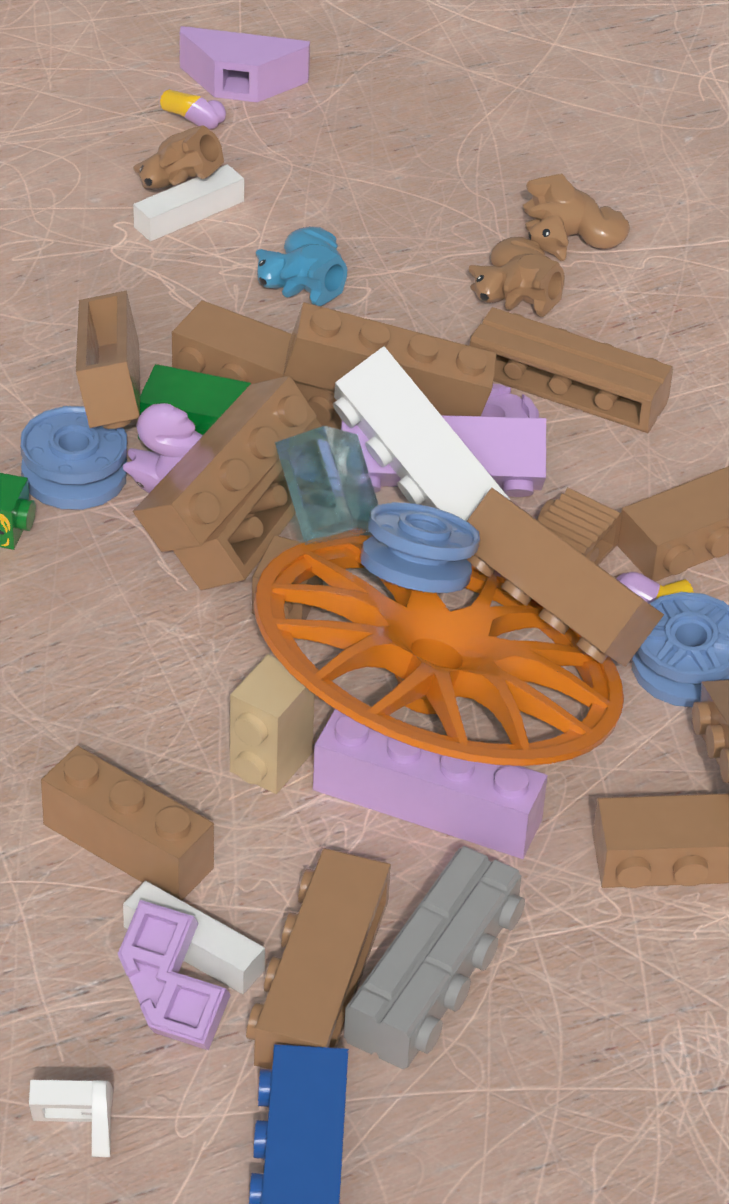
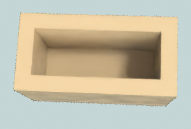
M269 654L262 659L230 695V772L238 775L247 783L256 784L277 794L313 753L315 694L292 676L277 658Z

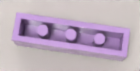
M441 415L507 496L526 497L533 495L534 490H542L546 479V418ZM342 420L340 485H350V489L358 493L379 492L381 486L398 487L397 482L401 480L389 464L382 467L375 461L365 445V442L369 439L357 425L350 428Z
M336 709L315 743L314 791L520 859H524L542 821L548 776L546 774L521 766L466 761L413 747L362 725Z

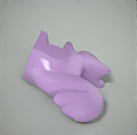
M167 403L153 404L146 408L139 416L136 427L141 441L154 452L130 448L128 456L132 461L125 463L123 470L133 477L141 489L150 493L203 435L195 431V425L188 419L186 412Z

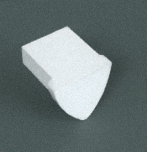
M30 1080L29 1107L33 1121L92 1122V1157H110L113 1088L109 1081Z

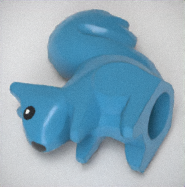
M309 226L297 229L287 236L284 245L286 254L263 249L256 250V256L259 260L257 269L259 283L266 288H283L282 294L287 298L295 296L305 289L310 293V301L313 305L322 306L343 293L347 279V266L341 254L336 250L338 247L336 237L321 227Z

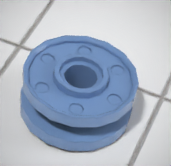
M63 406L46 410L32 418L21 432V477L28 478L29 494L43 504L59 509L83 510L105 504L116 497L126 484L127 472L123 470V465L127 463V434L123 427L117 429H105L102 426L89 428L84 406Z
M392 502L380 504L371 510L368 520V531L373 536L363 542L360 554L361 563L369 572L395 585L429 593L460 591L469 584L472 567L467 559L477 553L480 543L479 531L469 522L452 513L414 503Z
M679 592L661 596L650 603L663 613L664 616L632 657L631 669L639 685L654 698L674 706L693 707L694 702H700L702 681L729 680V605L706 594Z

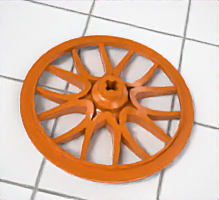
M369 535L333 536L300 543L283 551L271 560L260 576L254 596L256 622L265 642L275 657L292 676L331 707L356 722L400 742L443 756L471 762L512 766L552 764L581 756L601 745L614 731L621 716L624 702L623 686L613 660L608 656L603 664H601L576 645L582 636L569 627L567 632L562 634L538 616L544 607L534 599H531L526 606L501 588L506 578L496 570L489 578L471 565L472 574L470 582L465 588L480 595L471 606L454 611H449L437 593L404 588L379 578L393 594L396 600L394 601L366 581L347 571L346 569L365 568L361 563L360 554L363 542L371 537ZM317 575L330 586L300 583ZM492 600L498 602V603L501 604V605H503V606H492V607H490V606H491V603H492ZM286 601L320 607L343 616L352 622L286 619L284 603ZM525 628H538L555 643L508 640L498 638L497 636ZM293 638L327 644L343 649V651L319 670L305 656ZM561 666H575L583 681ZM376 667L385 668L394 673L398 683L391 692L371 707L350 695L332 681L352 670ZM526 682H532L560 691L578 700L588 707L587 716L582 721L578 720ZM456 697L474 699L488 708L502 724L511 744L467 740ZM404 706L418 713L427 715L437 714L447 736L418 728L389 715ZM520 711L556 727L564 732V734L551 739L529 743Z

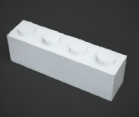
M385 346L335 382L334 398L337 401L333 403L336 412L347 426L352 428L357 425L369 439L365 442L366 448L380 466L385 467L389 464L401 479L397 482L398 487L410 503L434 507L452 513L467 521L491 487L510 500Z

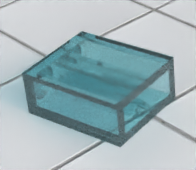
M322 426L275 442L305 545L358 535L373 536L368 531V520L371 510L378 506V501L358 434Z

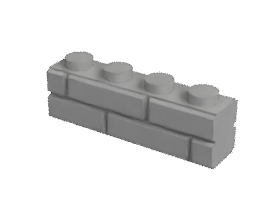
M466 846L458 849L345 1008L344 1038L348 1044L371 1055L375 1052L380 1059L403 1070L409 1067L419 1051L428 1054L433 1049L442 1030L443 1022L441 1018L447 1009L454 1012L460 1009L470 989V975L475 968L482 971L487 969L497 950L498 938L496 937L502 928L510 931L513 930L522 915L525 899L519 896L522 875H520L518 869L497 860L491 862L486 855Z

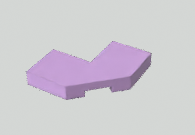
M140 900L119 949L118 956L139 1000L147 1024L156 1034L209 1051L230 998V993L226 988L179 974L199 923L194 916Z

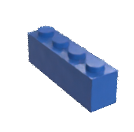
M274 1044L272 1069H260L258 1106L269 1107L268 1121L256 1120L254 1136V1158L265 1159L264 1174L251 1173L249 1204H340L349 1049Z

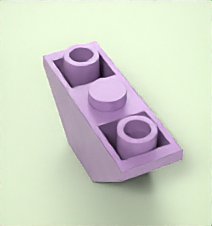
M185 26L180 28V68L213 97L260 102L308 83L310 41Z

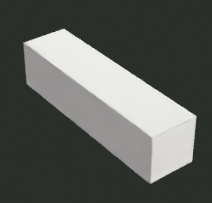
M227 164L215 170L205 179L196 177L134 203V228L151 242L244 202V178Z
M144 881L123 903L124 927L127 929L140 900L194 916L199 924L183 961L242 995L265 971V947L147 881Z

